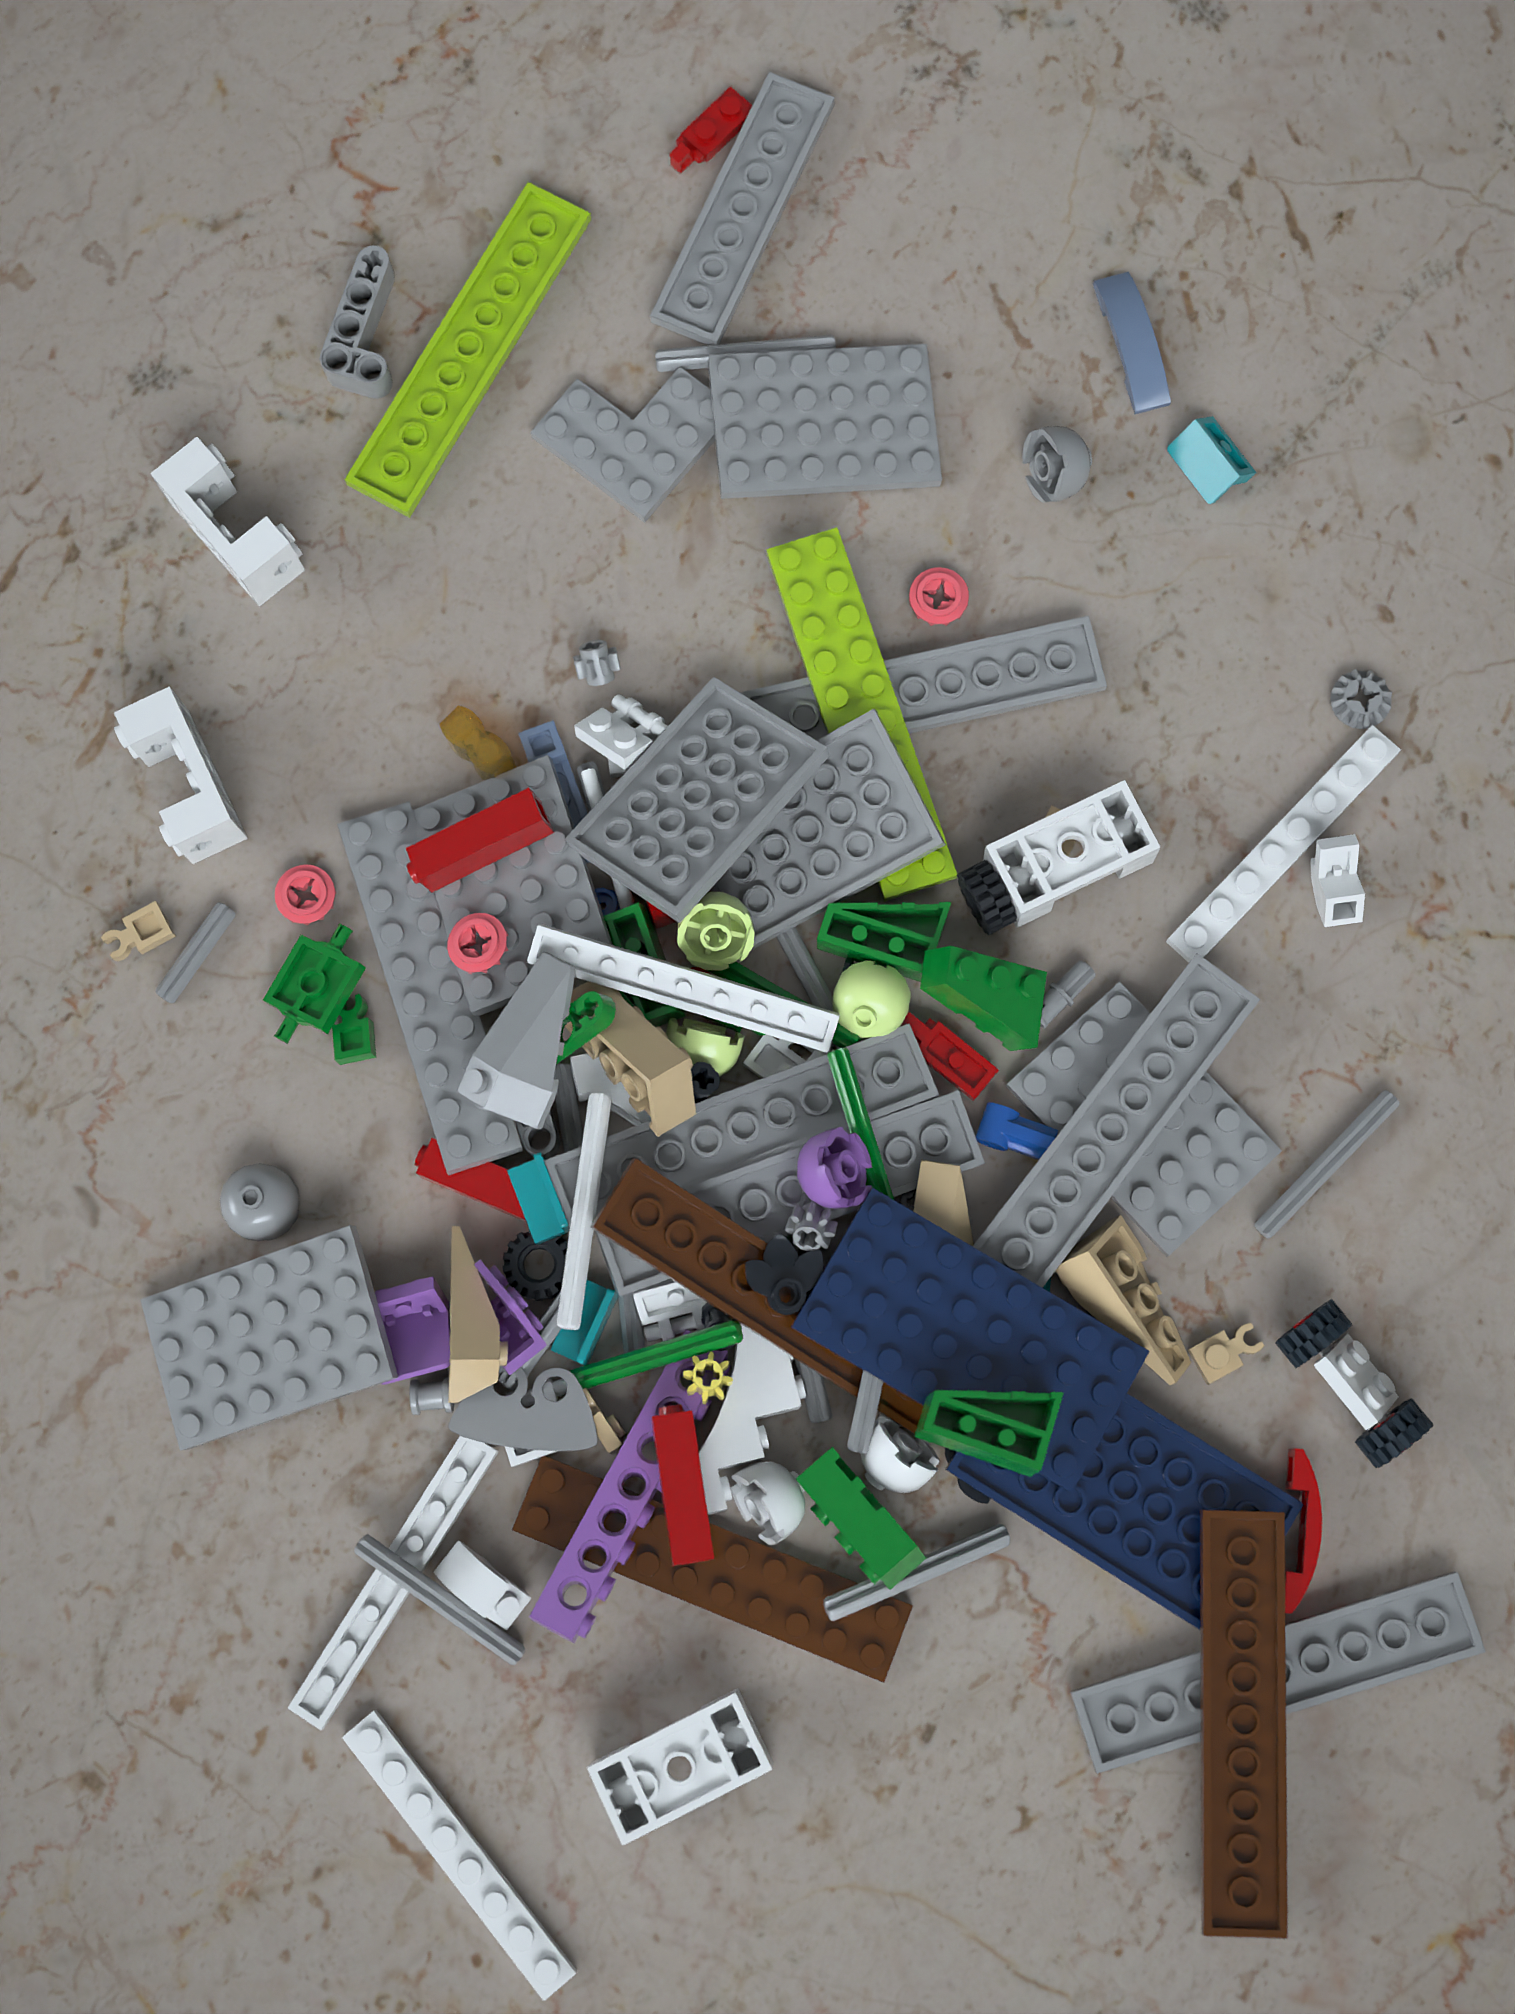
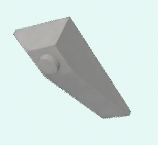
M548 952L541 954L472 1055L457 1090L459 1093L484 1109L536 1129H542L558 1090L559 1080L554 1079L558 1055L563 1056L564 1043L560 1042L563 1019L569 1016L576 968Z

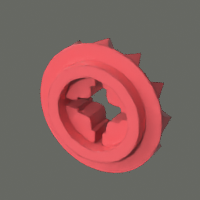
M936 567L923 571L914 579L910 587V606L915 612L917 619H923L930 626L934 624H944L947 626L957 618L960 619L968 606L969 591L965 581L959 574L947 568ZM944 585V597L949 599V601H942L940 606L934 609L933 598L928 596L929 594L935 595L937 590H940V586Z
M298 865L286 871L279 879L275 888V902L281 914L292 923L309 925L317 920H323L329 910L333 909V902L337 893L331 877L323 869L314 865ZM312 885L311 892L318 899V902L306 900L300 906L301 899L293 889L306 891Z
M473 913L459 920L452 928L447 943L448 954L458 968L470 974L473 972L487 973V970L492 966L500 965V958L504 952L508 951L506 943L507 936L509 935L502 923L494 916L486 913ZM476 932L482 939L488 940V943L482 945L483 951L481 956L474 948H470V946L476 944Z

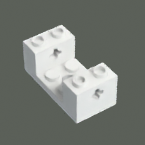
M196 437L150 474L169 503L260 607L305 571L299 560V557L303 554L294 543L295 539L282 523L275 526L267 516L237 540L223 524L219 525L212 512L237 493L230 481L234 474L225 464L226 460L213 444L206 447Z
M170 686L114 712L119 723L118 726L114 727L115 733L122 746L128 748L134 759L140 757L150 767L177 754L179 760L184 761L190 771L186 773V777L195 795L159 811L164 822L163 825L159 826L160 832L169 847L173 846L178 856L184 855L192 864H195L248 839L189 710Z
M1124 780L987 845L983 860H987L993 866L994 872H997L1001 883L1003 882L1006 888L1005 891L1011 898L1010 902L1015 908L1017 921L1014 924L1018 928L1051 912L1054 901L1114 872L1120 879L1152 864L1161 847ZM1066 840H1077L1083 847V854L1076 858H1070L1063 853L1061 845Z
M737 1688L702 1706L700 1710L631 1745L627 1744L593 1761L587 1767V1770L623 1846L773 1769L774 1763ZM675 1756H683L691 1763L692 1772L684 1780L674 1779L668 1771L669 1761Z

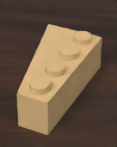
M589 981L573 989L571 1003L589 991H595L613 999L616 1007L613 1022L582 1047L593 1060L599 1057L606 1076L614 1085L622 1082L627 1093L630 1095L628 1102L636 1112L639 1113L645 1110L649 1114L652 1121L649 1127L657 1137L696 1115L691 1076L693 1063L687 1051L682 1047L678 1048L660 1027H654L646 1020L642 1011L638 1007H632L627 1003L618 990ZM568 1022L565 1027L572 1034V1023Z

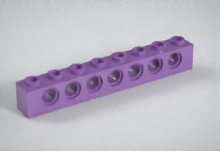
M685 1330V1332H684L683 1335H686V1334H689V1333H692V1332H690V1331H688V1330ZM726 1350L711 1351L714 1354V1361L719 1364L728 1359V1351ZM710 1352L697 1355L696 1357L700 1361L708 1359ZM692 1357L667 1364L529 1615L530 1619L572 1643L576 1642L578 1636L585 1639L596 1619V1616L591 1614L598 1599L605 1602L616 1582V1579L612 1578L611 1575L618 1562L623 1565L626 1564L636 1544L631 1541V1538L638 1526L643 1529L646 1527L655 1509L650 1502L657 1490L661 1492L657 1460H648L642 1454L644 1446L649 1442H654L651 1417L659 1415L658 1408L682 1405L683 1411H693L694 1421L697 1419L702 1422L711 1406L712 1400L708 1399L706 1405L703 1404L702 1395L698 1392L688 1395L687 1389L680 1383L683 1371L694 1370ZM731 1365L723 1372V1376H727ZM706 1370L705 1375L701 1376L704 1386H710L712 1380L716 1379L713 1377V1371ZM631 1477H639L646 1483L645 1490L638 1496H629L623 1491L625 1481ZM614 1512L620 1513L626 1518L625 1527L616 1533L607 1531L603 1526L605 1518ZM594 1548L603 1550L607 1555L605 1564L598 1569H590L584 1564L586 1553ZM572 1585H581L587 1590L585 1601L578 1606H570L564 1601L565 1591Z

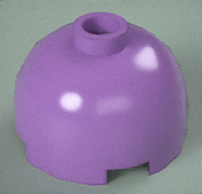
M836 1127L811 1137L804 1144L799 1153L797 1177L804 1192L816 1204L826 1208H848L857 1206L865 1201L871 1189V1186H865L867 1179L866 1168H872V1163L867 1147L859 1135L856 1133L848 1134L843 1130V1127Z

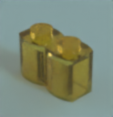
M458 705L440 723V728L453 752L460 758L470 761L477 774L484 781L490 778L495 779L497 775L517 768L507 744L496 734L486 731L479 717L468 708Z

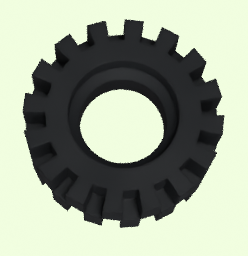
M983 860L957 874V881L961 887L962 895L966 898V903L972 910V915L977 919L978 925L982 927L985 934L991 935L1017 921L1015 908L1010 902L1011 898L1006 893V888L1003 882L1001 883L997 872H994L993 866L987 860Z
M530 1229L525 1233L520 1232L516 1235L517 1238L514 1241L511 1240L507 1246L509 1248L503 1254L504 1266L502 1268L503 1273L506 1275V1280L520 1295L528 1299L543 1301V1299L555 1298V1295L562 1288L568 1243L561 1236L536 1245ZM534 1250H546L554 1259V1268L551 1274L544 1279H533L525 1271V1259Z

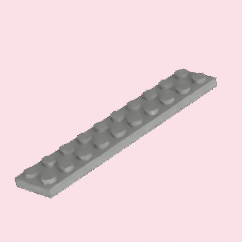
M1089 616L884 660L909 734L1106 690L1107 687ZM808 677L739 692L816 741L827 735Z
M410 801L337 824L447 1174L451 1175L523 1151L513 1119L484 1109L457 1091L472 1055L486 1035L480 1016H474L470 1011L458 968L448 954V935L435 892L431 893L421 883L415 884L406 867V864L411 862L406 848L419 842L416 819Z
M1196 953L973 1247L1043 1288L1260 999Z
M910 1024L898 1027L887 1035L871 1037L845 1047L849 1050L870 1121L938 1097L939 1092ZM827 1054L695 1104L696 1115L659 1137L649 1127L652 1121L608 1136L606 1138L596 1216L633 1158L640 1160L681 1188H686L803 1146L811 1137L828 1129L843 1127L844 1131L848 1130L849 1127ZM582 1146L544 1160L569 1224V1229Z
M959 1090L870 1121L893 1197L917 1189L921 1159L960 1165L961 1172L985 1164ZM803 1146L683 1188L766 1243L776 1234L780 1233L783 1236L793 1234L786 1232L785 1227L788 1218L792 1216L794 1206L799 1205L803 1207L812 1201L802 1189L797 1177L798 1158ZM862 1203L848 1208H830L829 1220L859 1210ZM595 1231L618 1297L670 1279Z
M1451 1572L1285 1624L1286 1714L1486 1652L1458 1572ZM1201 1651L1070 1691L1097 1774L1201 1741Z

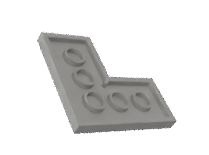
M679 367L638 416L632 420L579 379H576L531 431V436L552 454L645 523L715 441L711 391L707 386Z

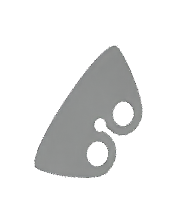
M499 1366V1373L506 1371L502 1366ZM518 1368L514 1372L518 1379V1387L513 1394L501 1396L495 1392L493 1385L463 1399L455 1410L448 1426L452 1432L464 1438L493 1445L531 1450H583L592 1448L597 1445L598 1441L593 1415L583 1389L576 1377L568 1370L562 1368H550L536 1377L532 1389L535 1403L531 1408H524L521 1405V1399L527 1393L528 1381L524 1370ZM557 1376L565 1380L567 1393L563 1399L553 1402L544 1397L542 1387L547 1379Z

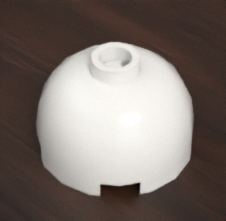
M881 1414L875 1420L868 1452L860 1453L862 1464L867 1471L865 1473L866 1479L879 1490L886 1488L892 1492L909 1493L921 1488L938 1471V1468L935 1466L940 1462L934 1449L926 1440L917 1437L914 1439L884 1414Z
M772 1461L754 1463L732 1475L731 1478L737 1484L731 1487V1492L745 1521L748 1522L753 1518L763 1530L758 1537L769 1545H776L799 1526L805 1514V1498L803 1495L805 1490L796 1480L799 1475L795 1471L789 1472L785 1467Z

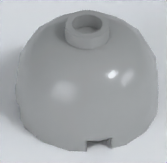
M1061 426L1042 427L1039 430L1031 431L1024 442L1023 464L1029 463L1032 476H1025L1031 492L1040 502L1062 501L1075 495L1084 487L1090 473L1092 454L1084 440L1074 430Z
M262 1163L243 1166L231 1174L223 1185L220 1196L221 1213L230 1229L241 1237L253 1241L275 1240L288 1232L298 1218L299 1189L291 1176L276 1166Z

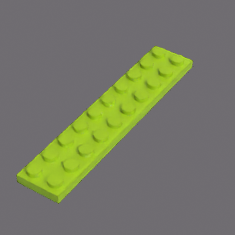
M527 182L344 480L347 486L408 518L411 517L591 222L590 212Z
M838 527L766 549V555L827 734L875 709L946 844L878 881L884 902L957 879L956 868Z

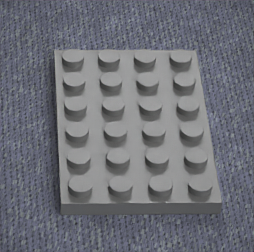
M927 344L708 355L721 499L940 487L942 476Z
M713 677L564 840L568 846L586 860L680 923L830 756L828 748Z
M875 709L817 740L828 748L830 756L710 889L713 892H724L732 895L748 908L755 932L754 944L751 950L827 910L829 903H840L946 845Z
M548 755L413 810L417 824V836L419 841L529 787L541 800L554 831L553 834L434 891L448 937L452 928L459 920L473 913H486L494 916L502 923L509 935L507 936L506 943L508 951L504 952L500 958V965L492 966L487 970V973L473 972L470 974L458 968L468 1005L474 1016H480L503 1007L513 997L534 966L527 963L538 923L613 945L585 858L568 846L564 840L574 829V825L553 760ZM476 932V944L470 946V948H474L481 956L483 951L482 945L488 943V940L482 939Z
M1118 982L1009 1081L1006 1087L1041 1124L1057 1129L1058 1136L1151 1013L1121 982ZM1205 1072L1111 1196V1199L1157 1248L1168 1257L1282 1150L1221 1086Z
M354 1225L337 1229L140 1299L180 1451L188 1450L399 1378L358 1231Z

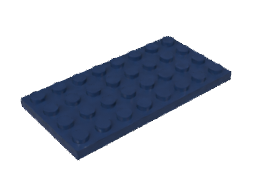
M873 1187L857 1211L818 1282L791 1326L794 1330L923 1406L926 1397L935 1390L1011 1393L1012 1391L1025 1393L1064 1392L1043 1466L1037 1474L1071 1493L1150 1352Z
M1126 1394L1072 1493L1037 1473L1029 1477L955 1451L945 1468L947 1472L1200 1631V1510L1285 1512L1286 1536L1304 1505L1129 1394Z

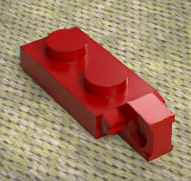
M730 86L680 133L681 135L676 139L677 146L669 154L670 166L681 174L694 161L698 164L703 161L708 163L740 132L753 105Z
M910 1012L907 1013L901 1026L910 1024L925 1062L974 1101L997 1074L998 1068L940 1021L936 1023L929 1018L924 1024Z

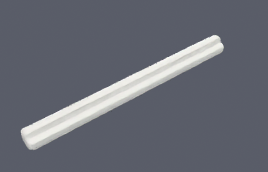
M591 1093L587 1106L557 1316V1326L566 1330H577L581 1323L594 1230L590 1226L596 1216L612 1102L611 1097L603 1093Z

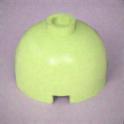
M710 891L678 923L677 943L679 948L686 954V959L692 965L704 970L721 971L728 969V964L734 963L738 959L741 962L747 958L754 944V924L748 908L738 898L724 892Z
M863 961L851 965L842 972L833 991V1012H837L840 1015L838 1023L850 1032L857 1034L862 1040L887 1035L900 1027L909 1011L911 992L906 979L895 968L889 965L886 968L874 965L875 961Z
M676 1018L669 1019L666 1032L668 1039L678 1048L682 1047L687 1051L693 1065L697 1062L708 1063L718 1072L719 1077L728 1073L736 1064L745 1037L741 1033L735 1032L733 1039L725 1036V1027L691 1019H684L683 1025L679 1026Z

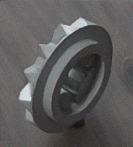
M1355 669L1350 673L1342 675L1333 686L1330 697L1331 707L1336 717L1347 726L1367 729L1372 725H1378L1385 719L1391 709L1392 692L1389 691L1385 678H1379L1374 675L1372 670L1358 671ZM1359 686L1364 695L1374 696L1366 703V709L1362 707L1360 701L1350 700L1358 693Z

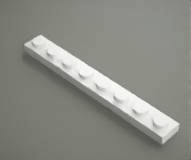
M1372 725L1167 939L1166 943L1189 963L1196 953L1204 958L1398 755L1401 749Z
M538 923L527 963L534 965L543 952H548L576 968V978L827 1053L840 1017L837 1012Z
M460 1436L389 1549L423 1573L499 1451L487 1443ZM375 1569L288 1706V1709L318 1729L323 1730L410 1592L378 1569Z
M374 1710L342 1737L542 2000L545 2001L577 1973V1969L378 1711Z

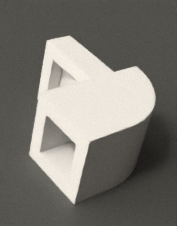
M1355 834L1319 839L1316 842V856L1311 858V880L1316 906L1324 927L1363 922L1365 892L1357 875L1359 843Z
M459 1540L433 1572L461 1601L479 1615L489 1618L506 1631L531 1600V1597L523 1589L498 1573L485 1558Z

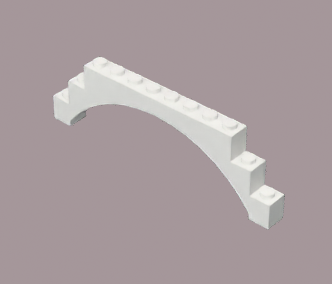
M588 1053L570 1057V1066L579 1102L589 1100L591 1093L607 1094L612 1100L611 1111L617 1113L633 1125L637 1126L651 1121V1117L645 1110L637 1113L628 1102L630 1095L627 1093L622 1082L614 1085L609 1080L599 1057L593 1060ZM742 1324L740 1325L742 1326L743 1340L735 1344L734 1363L730 1376L733 1378V1384L728 1386L715 1425L699 1452L708 1515L725 1511L727 1509L726 1501L732 1500L727 1476L720 1477L718 1471L762 1460L764 1458L763 1450L769 1449L764 1425L757 1426L756 1420L798 1410L801 1407L800 1399L806 1398L801 1375L794 1376L790 1361L795 1360V1358Z

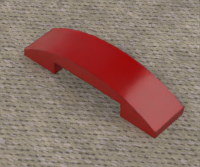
M1298 1448L1288 1449L1285 1487L1286 1490L1301 1491V1502L1304 1504L1300 1510L1296 1572L1285 1571V1613L1292 1614L1299 1605L1313 1578L1322 1538V1507L1317 1480L1304 1449Z

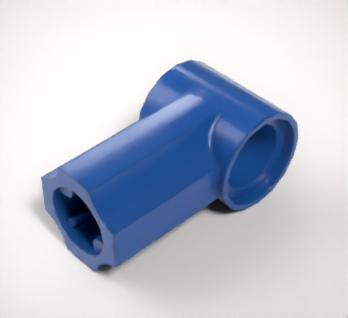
M988 1102L975 1137L978 1143L1000 1151H1008L1009 1149L1039 1160L1057 1137L1058 1130L1020 1117V1113L1009 1107Z

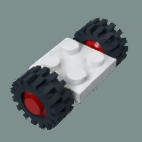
M1330 1299L1298 1321L1275 1344L1295 1368L1300 1367L1318 1353L1322 1356L1314 1366L1364 1427L1365 1431L1356 1439L1355 1443L1377 1469L1389 1463L1394 1457H1398L1403 1451L1410 1448L1414 1442L1420 1440L1433 1427V1423L1413 1398L1404 1401L1401 1405L1392 1409L1391 1412H1387L1399 1397L1395 1392L1393 1382L1386 1374L1379 1373L1369 1360L1370 1357L1366 1348L1360 1342L1353 1340L1348 1333L1332 1344L1333 1341L1338 1339L1352 1326V1323L1333 1299Z

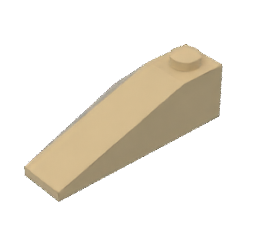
M921 1159L913 1212L973 1247L974 1242L960 1165Z
M1119 1215L1074 1245L1056 1269V1272L1073 1298L1099 1322L1150 1351L1144 1363L1169 1385H1172L1180 1379L1190 1366L1191 1361L1173 1319L1169 1316H1164L1159 1305L1157 1296L1162 1293L1158 1283H1150L1142 1264L1143 1261L1147 1260L1144 1250L1123 1217Z
M452 1226L451 1331L448 1403H457L497 1383L499 1366H507L508 1343L507 1341H500L499 1322L478 1270L474 1266V1260L460 1226Z

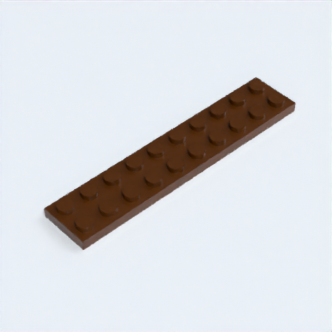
M633 1158L590 1227L857 1398L863 1370L791 1328L800 1310L789 1315L779 1314L770 1308L766 1296L753 1291L749 1286L745 1275V1264L751 1260L763 1261V1253L767 1243L640 1160ZM783 1287L779 1291V1297L783 1302H787L791 1298V1291L787 1287ZM812 1289L806 1292V1300L809 1294L811 1293ZM883 1382L877 1412L884 1414L915 1436L923 1405Z
M542 1456L512 1531L565 1551L604 1479L547 1456ZM623 1488V1491L629 1496L640 1495L636 1492ZM652 1499L650 1504L655 1509L644 1529L639 1526L636 1528L631 1538V1541L636 1544L625 1565L618 1562L613 1572L883 1683L885 1682L913 1605L894 1597H888L835 1621L830 1620L824 1609V1599L859 1583L712 1523H709L714 1559L672 1566L663 1503ZM611 1513L605 1518L603 1526L609 1532H619L625 1527L626 1518L620 1513ZM598 1548L589 1550L584 1557V1560L600 1567L605 1564L607 1559L606 1553Z
M1200 1510L1201 1934L1210 1937L1288 1939L1285 1512Z

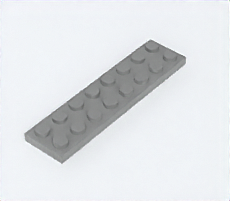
M768 73L650 315L652 323L706 345L720 344L835 105V97L774 73Z

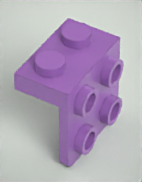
M479 1260L474 1266L497 1296L490 1303L500 1325V1341H507L508 1343L507 1366L502 1367L511 1375L547 1346L538 1333L544 1327L530 1309L523 1312L528 1305L514 1287L504 1289L509 1283L495 1265L488 1269Z
M434 1276L416 1279L410 1283L375 1291L399 1377L382 1383V1385L450 1367V1302Z

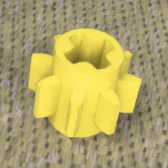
M711 1351L708 1359L702 1361L698 1357L693 1356L694 1370L683 1371V1378L693 1380V1384L687 1389V1394L693 1395L698 1392L702 1395V1403L705 1405L710 1396L716 1395L718 1399L723 1400L722 1385L729 1386L733 1384V1378L723 1376V1372L729 1367V1362L726 1360L719 1364L714 1361V1354ZM706 1370L713 1371V1377L716 1378L712 1380L710 1386H704L703 1380L700 1378L705 1375Z

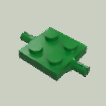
M339 923L328 943L314 941L303 935L299 936L263 998L264 1002L278 1009L285 1016L276 1034H274L275 1038L288 1044L299 1024L302 1026H312L329 1034L366 969L361 963L347 957L342 951L346 941L353 932L350 928Z

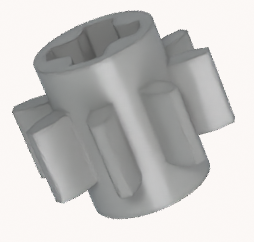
M594 640L582 644L579 647L580 655L573 656L578 679L586 677L588 685L591 686L604 685L613 681L615 678L613 671L621 669L616 647L608 648L607 642L604 640Z
M814 1201L803 1207L795 1205L792 1216L788 1218L785 1227L786 1232L793 1233L792 1245H796L808 1252L817 1250L820 1246L827 1249L838 1225L835 1221H829L831 1209H826Z

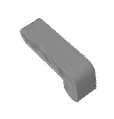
M371 245L359 252L320 353L321 366L332 386L376 399L386 396L393 385V380L384 358L375 352L368 351L395 279L388 254L379 246ZM363 298H371L365 304H357ZM351 330H359L354 336H345ZM346 362L344 367L332 369L337 363ZM373 372L381 373L375 379H366Z

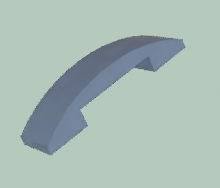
M1125 272L1093 281V287L1103 317L1107 316L1126 374L1124 383L1134 414L1169 406L1171 399L1157 340L1144 302L1130 273Z
M554 720L519 732L518 734L528 762L546 755L553 760L575 828L588 813Z

